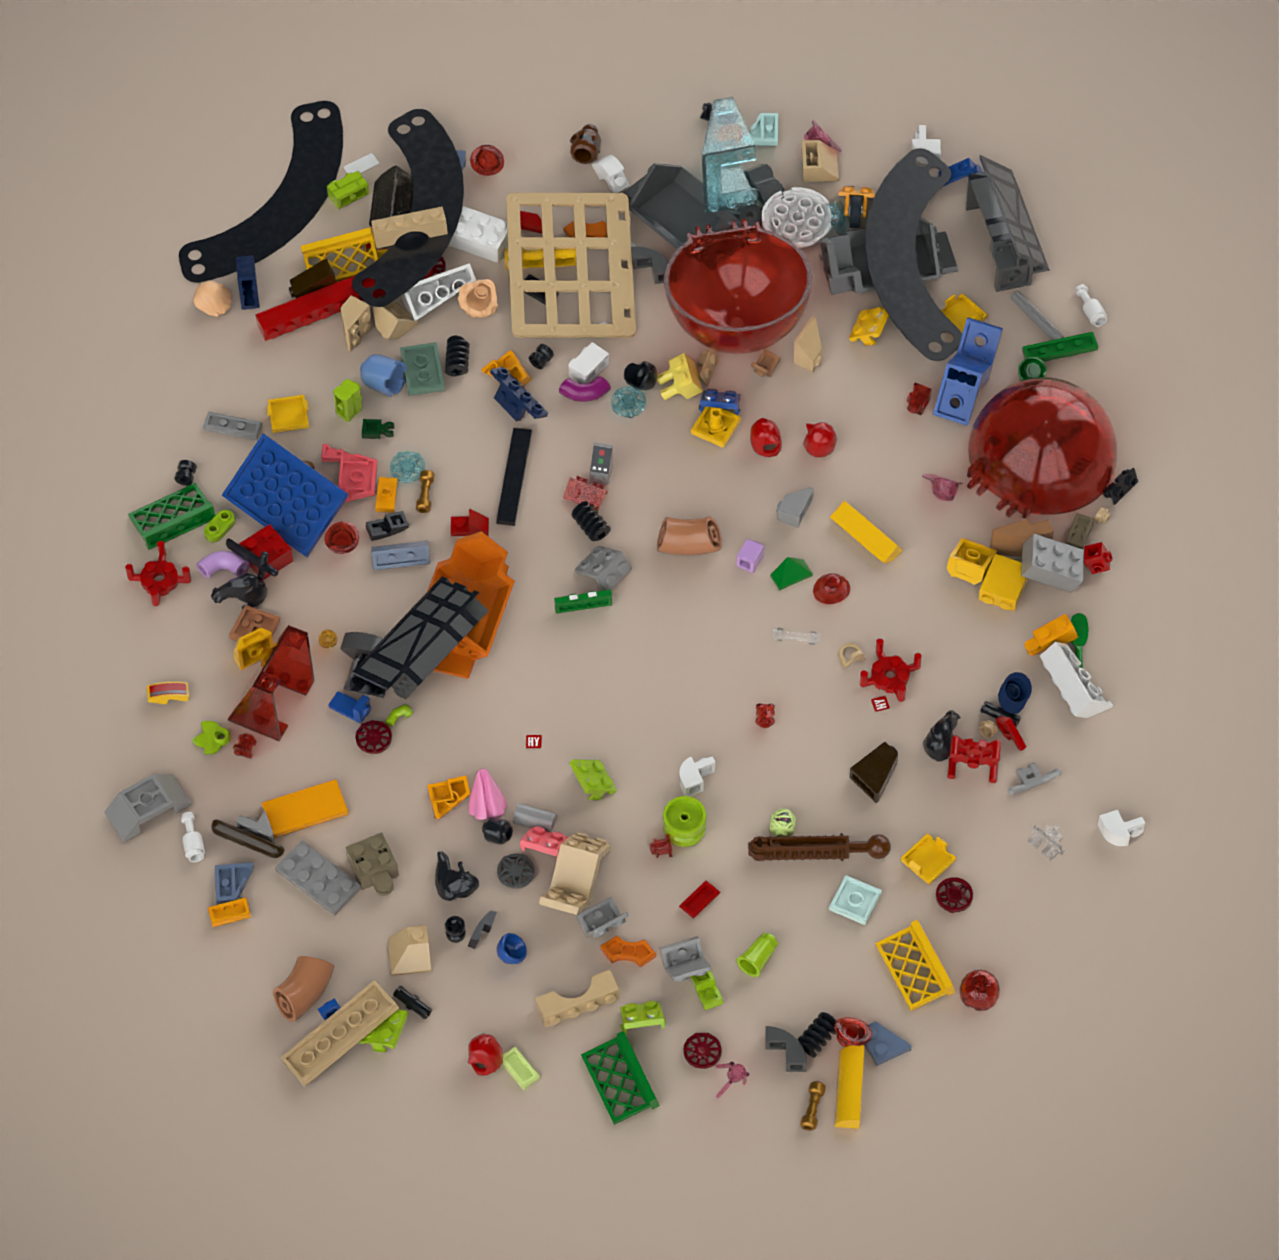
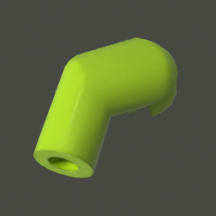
M407 704L394 708L385 720V723L393 727L400 716L404 715V717L408 718L412 715L413 710Z

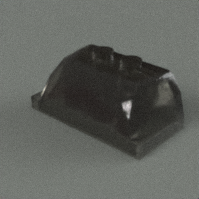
M397 165L381 174L374 183L369 226L371 227V221L407 214L411 211L414 195L413 178Z

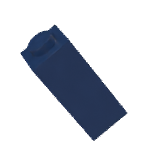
M254 255L236 257L241 309L260 308Z

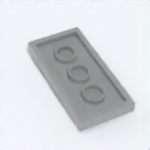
M301 841L275 867L279 874L334 916L361 890V885L304 841Z

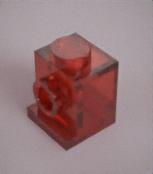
M915 382L913 384V392H910L907 397V402L909 403L907 410L922 416L931 400L932 389Z

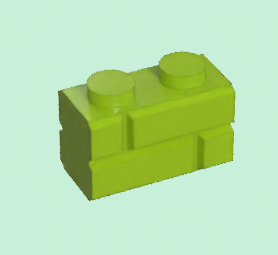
M359 171L350 172L344 178L330 182L327 186V193L337 209H340L368 195L369 185Z
M345 379L341 386L333 390L336 414L348 422L362 410L361 387L357 382H352L350 379Z

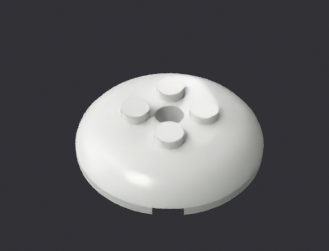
M793 187L791 190L784 191V195L779 191L772 195L763 207L762 224L765 231L774 241L788 247L803 248L820 242V239H824L829 234L834 222V213L829 205V201L820 193L808 188Z

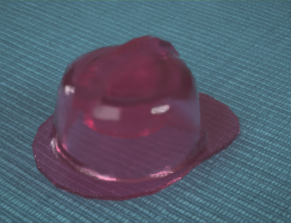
M812 120L813 126L804 134V139L820 140L842 152L840 146L823 131L816 121Z
M922 475L923 478L931 481L932 492L940 500L952 501L957 494L959 484H963V482L953 481L938 475Z

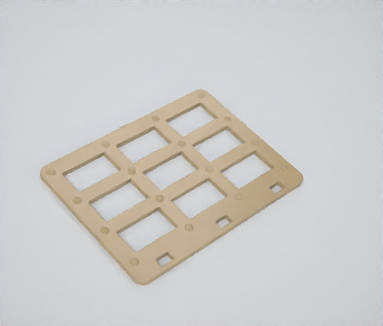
M624 193L508 194L506 197L509 259L507 261V268H509L511 329L513 336L517 338L633 337L636 333L628 196ZM520 206H541L542 237H521ZM552 206H573L575 237H554ZM584 206L606 207L607 237H586ZM619 213H625V220H619ZM522 249H543L544 280H523ZM554 249H576L577 280H556ZM587 249H608L610 281L588 280ZM621 261H627L628 269L622 268ZM524 292H545L546 324H525ZM556 292H578L579 324H558ZM589 292H610L612 324H591ZM624 310H630V317H624Z

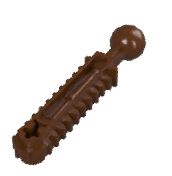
M840 833L839 836L754 837L751 842H748V855L756 861L840 859L844 861V859H849V853H868L872 858L882 859L891 850L889 839L880 834L871 836L868 841L849 842V836H844L843 833Z

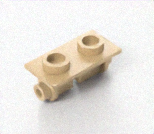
M713 346L701 353L697 363L699 366H696L699 379L704 382L705 386H708L714 369L719 362L718 354Z

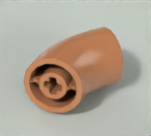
M710 516L698 519L665 517L657 540V552L674 555L708 554L720 551L722 548V536L719 526Z
M297 957L290 975L273 990L274 1001L280 1013L290 1022H294L303 1016L325 991L335 966L330 962L314 957Z

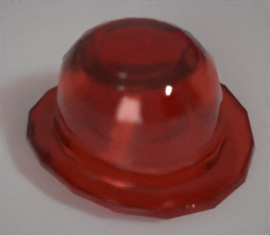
M481 145L472 152L470 163L476 173L491 176L502 170L504 157L495 146Z
M341 521L329 527L325 533L324 540L329 550L337 554H346L357 547L360 537L357 528L353 524Z
M829 573L817 579L813 587V594L820 603L835 604L847 598L851 587L843 576Z
M844 1017L837 1019L834 1023L837 1041L843 1047L851 1045L862 1046L867 1044L872 1038L871 1028L860 1019Z

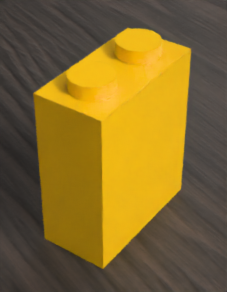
M995 554L981 585L979 600L986 604H993L1004 610L1015 612L1028 581V578L1021 576L1022 562Z

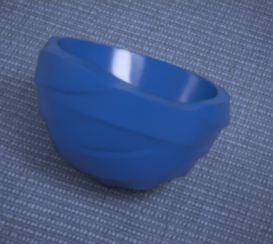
M507 933L498 942L496 948L497 955L504 963L519 964L525 959L527 949L525 943L518 935Z

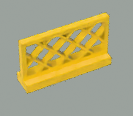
M370 227L301 245L306 270L312 267L308 259L316 257L322 261L330 253L337 254L333 262L328 260L332 269L335 267L341 270L339 275L335 276L337 282L353 277L367 268L364 264L369 258L374 261L378 260L375 240ZM371 243V249L368 253L361 250L364 244ZM352 248L355 250L351 257L343 254L346 249ZM358 252L365 255L361 263L354 260ZM341 257L348 260L343 268L336 265ZM351 263L358 266L354 272L347 270Z
M918 919L911 922V926L875 943L910 1011L946 994L950 996L955 993L954 986ZM910 933L913 938L911 944L901 943L902 937ZM889 943L895 945V948L891 954L884 952L882 946ZM899 946L909 949L906 958L896 955ZM912 950L921 953L919 961L909 959ZM894 959L904 961L901 970L892 967ZM907 963L918 965L915 974L905 972ZM921 966L930 969L928 978L918 975ZM903 975L913 978L910 987L901 984ZM916 979L926 982L923 991L913 988ZM930 983L936 984L940 988V991L934 994L927 992ZM912 992L922 994L920 1001L914 1004L911 1003L909 998Z

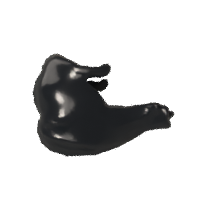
M249 573L242 574L218 588L215 587L212 590L211 598L215 603L219 604L227 598H238L240 601L248 603L246 604L247 606L257 607L265 600L267 587L262 579Z
M953 710L948 711L943 718L931 727L930 732L923 741L925 752L937 762L950 757L951 739L954 736L953 730L958 725V719L961 718Z
M443 851L437 852L438 862L435 872V885L438 895L444 900L453 901L457 898H466L473 894L479 887L478 878L470 874L469 871H464L462 861L458 863L459 871L452 870L449 857Z

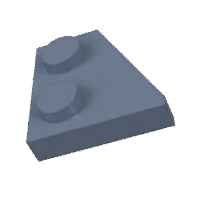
M253 862L215 865L217 904L239 899L254 869Z
M876 1021L858 1029L857 1033L876 1066L911 1051L909 1043Z

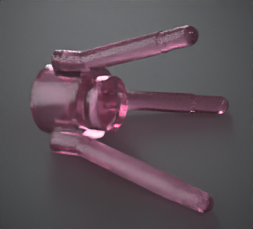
M731 1061L730 1063L717 1064L715 1066L717 1069L729 1068L727 1072L729 1080L718 1092L717 1098L733 1082L737 1083L742 1080V1084H746L749 1073L746 1072L743 1065L735 1064Z

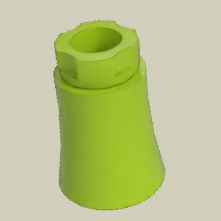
M763 932L736 959L739 968L749 976L758 977L778 946L776 938L770 933Z

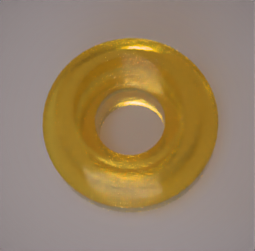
M324 630L319 635L318 641L322 647L332 648L337 644L338 638L332 630Z

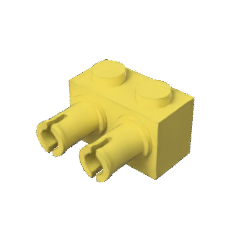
M685 353L669 360L670 369L657 375V381L661 386L674 379V384L660 390L664 400H668L678 393L689 399L703 392L695 362Z

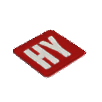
M886 696L871 699L875 712L890 708Z
M526 735L527 749H540L542 747L541 735Z

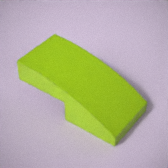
M710 970L701 976H690L704 1010L724 1004L723 998L716 986L715 978Z

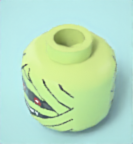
M778 809L771 815L770 832L775 837L792 836L795 832L796 817L788 809Z

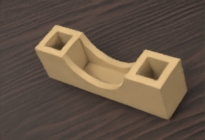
M443 207L371 221L376 248L395 245L400 236L413 231L423 232L430 238L448 234Z
M609 969L591 976V985L582 996L564 998L555 991L536 997L535 1006L544 1027L554 1026L564 1019H572L585 1011H594L598 1006L614 1003L619 999V988Z

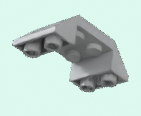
M152 774L118 793L104 813L122 841L126 842L141 833L139 825L170 808L177 814L191 806L192 802L173 774Z

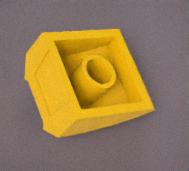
M961 538L949 556L946 569L951 577L955 576L975 585L984 579L997 550Z
M263 628L256 629L238 638L234 648V660L240 670L248 668V666L275 654L272 633Z

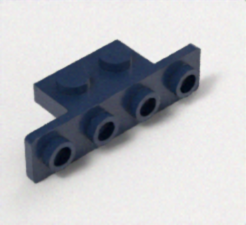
M504 367L491 369L490 373L500 383L494 399L515 421H521L526 411L534 419L547 417L548 412Z

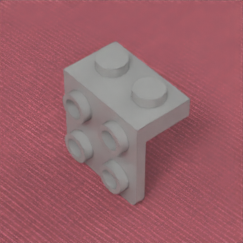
M597 546L579 563L575 571L577 574L595 578L603 591L612 590L632 568L622 551Z
M609 897L576 915V918L586 937L593 935L595 938L608 932L609 926L612 929L625 923V918L629 915L627 912L620 914L612 897Z
M698 936L659 947L664 969L674 981H685L690 976H701L711 970V965L703 956Z

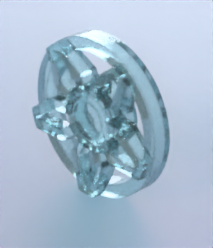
M839 200L833 201L829 206L832 216L831 226H834L836 233L846 232L847 222L846 216H844V207Z
M622 387L612 395V409L622 417L633 418L645 409V395L639 389ZM615 398H617V400L619 401L616 404H614Z
M411 451L398 452L390 463L392 476L404 483L418 480L420 472L425 470L423 458L419 453ZM395 472H401L402 477L398 476ZM412 473L417 474L416 476L410 478Z

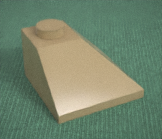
M395 300L383 307H373L376 329L387 340L399 339L419 322L418 320L414 322L409 312Z
M814 316L810 318L794 341L793 359L794 364L811 372L814 371L816 366L819 367L823 361L822 346L816 317Z
M427 925L406 927L388 938L391 976L432 972Z

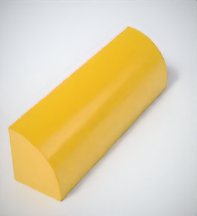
M504 249L505 270L509 269L507 268V261H509L508 249ZM522 249V269L544 268L543 249ZM554 249L555 267L576 266V249Z
M845 500L830 516L833 521L884 564L893 561L903 551Z
M864 1045L847 1046L839 1052L835 1127L859 1129Z

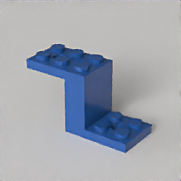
M969 317L966 319L958 352L947 362L933 415L966 426L969 425L979 389L989 380L1003 328ZM977 336L984 338V345L981 346L976 343L975 339ZM952 398H958L960 400L959 407H955L952 405Z

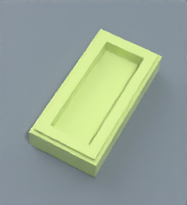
M516 1047L503 1055L502 1065L523 1090L540 1079L539 1074Z

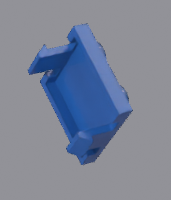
M707 389V391H703L698 408L701 412L704 410V406L735 409V414L738 415L741 410L739 409L741 394H736L735 391L718 392L717 389Z

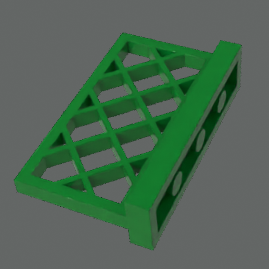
M196 483L128 514L135 528L145 541L148 550L157 547L159 541L165 543L210 522L216 516L211 502H208ZM195 490V497L187 496L188 493ZM172 500H179L178 505L170 504ZM188 501L192 503L190 507L182 506L183 502ZM196 503L203 504L197 508H194ZM157 507L163 508L161 513L153 512V510ZM173 509L175 511L173 515L165 514L166 510ZM179 511H186V513L177 516ZM140 515L146 516L144 521L136 520L135 518ZM150 516L158 518L156 523L148 522ZM162 519H170L169 521L161 524ZM146 526H147V527H154V528H152V529L147 530V531L144 532V529H145Z
M624 1031L617 1033L616 1038L581 1054L614 1125L650 1107L653 1110L660 1106ZM617 1044L619 1050L616 1057L606 1054L609 1047ZM593 1055L601 1056L598 1065L590 1064L587 1058ZM604 1058L614 1060L611 1070L601 1067ZM618 1062L627 1065L624 1074L615 1071ZM599 1071L609 1073L606 1083L597 1080ZM613 1075L622 1077L619 1087L609 1084ZM626 1079L635 1082L632 1091L623 1088ZM607 1088L617 1090L614 1100L605 1097ZM621 1092L631 1094L627 1104L618 1101ZM634 1096L643 1098L645 1102L638 1107L631 1105ZM616 1105L625 1107L623 1114L617 1117L614 1116L613 1111Z

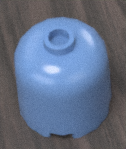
M373 354L360 366L361 380L367 387L392 397V394H398L406 380L403 378L404 371L407 372V367L401 361L381 354Z

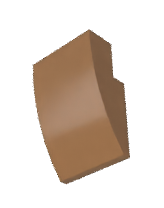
M1028 519L992 529L990 548L997 550L996 554L1022 557L1023 543L1033 534L1053 540L1054 530L1048 519L1031 525Z

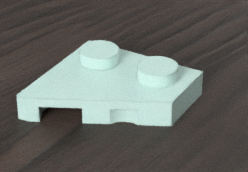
M760 113L757 122L750 128V133L747 137H744V145L778 146V113Z

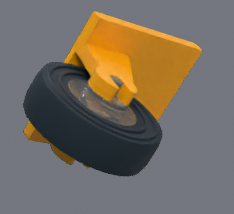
M843 186V189H839V196H846L844 216L850 217V228H859L860 218L866 217L867 197L874 198L875 191H872V188L861 187V190H854L853 186ZM849 196H852L851 206H849ZM861 196H864L863 207H861Z

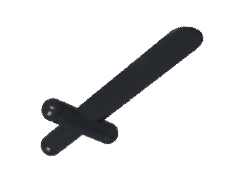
M230 538L226 540L228 549L258 567V578L263 579L266 572L274 577L278 575V570L267 564L269 555L266 551L261 553V557H258Z

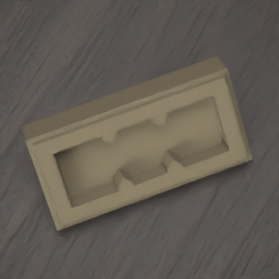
M1077 513L1065 544L1084 549L1095 518Z

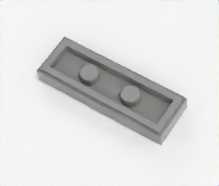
M208 412L203 425V430L256 441L262 428V422L213 412Z

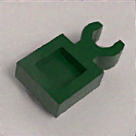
M363 419L362 438L381 439V435L394 437V431L388 430L395 429L394 422L382 424V419Z

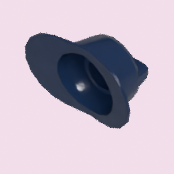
M1014 672L1007 676L1001 684L998 693V701L1004 711L1010 714H1017L1024 708L1032 692L1030 679L1021 672Z

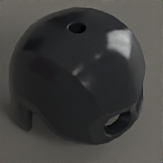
M642 361L639 365L630 363L624 370L625 382L636 389L649 390L654 388L657 382V369L647 361Z

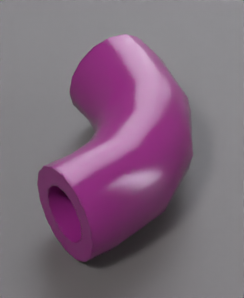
M601 376L586 384L577 383L571 378H567L561 384L559 393L573 401L588 402L597 400L607 394L611 387L608 381Z

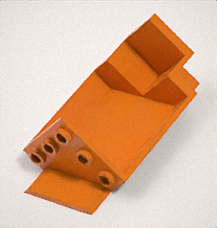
M482 531L456 541L451 557L437 563L427 590L428 592L443 576L448 578L452 584L457 582L466 586L467 591L471 593L474 590L479 592L475 598L489 610L433 670L469 679L475 660L488 656L515 582L506 575L509 566L504 562L508 552Z

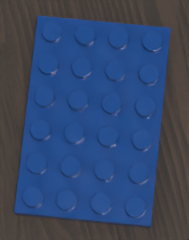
M263 433L222 496L264 527L270 524L287 544L308 557L349 494Z

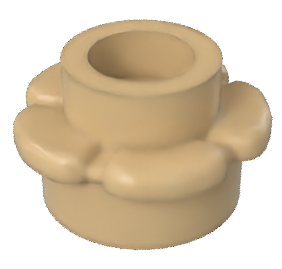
M1101 507L1095 516L1098 524H1101V522L1105 524L1111 515L1108 513L1109 508Z
M991 720L981 721L979 732L983 737L991 738L998 732V728Z

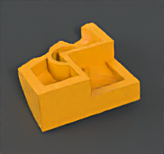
M512 350L508 351L497 361L493 359L481 369L483 373L494 378L490 373L491 369L504 367L521 385L532 380Z
M466 775L427 785L435 820L440 819L470 796Z

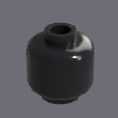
M491 817L483 824L482 832L488 842L502 845L511 839L513 828L508 820Z

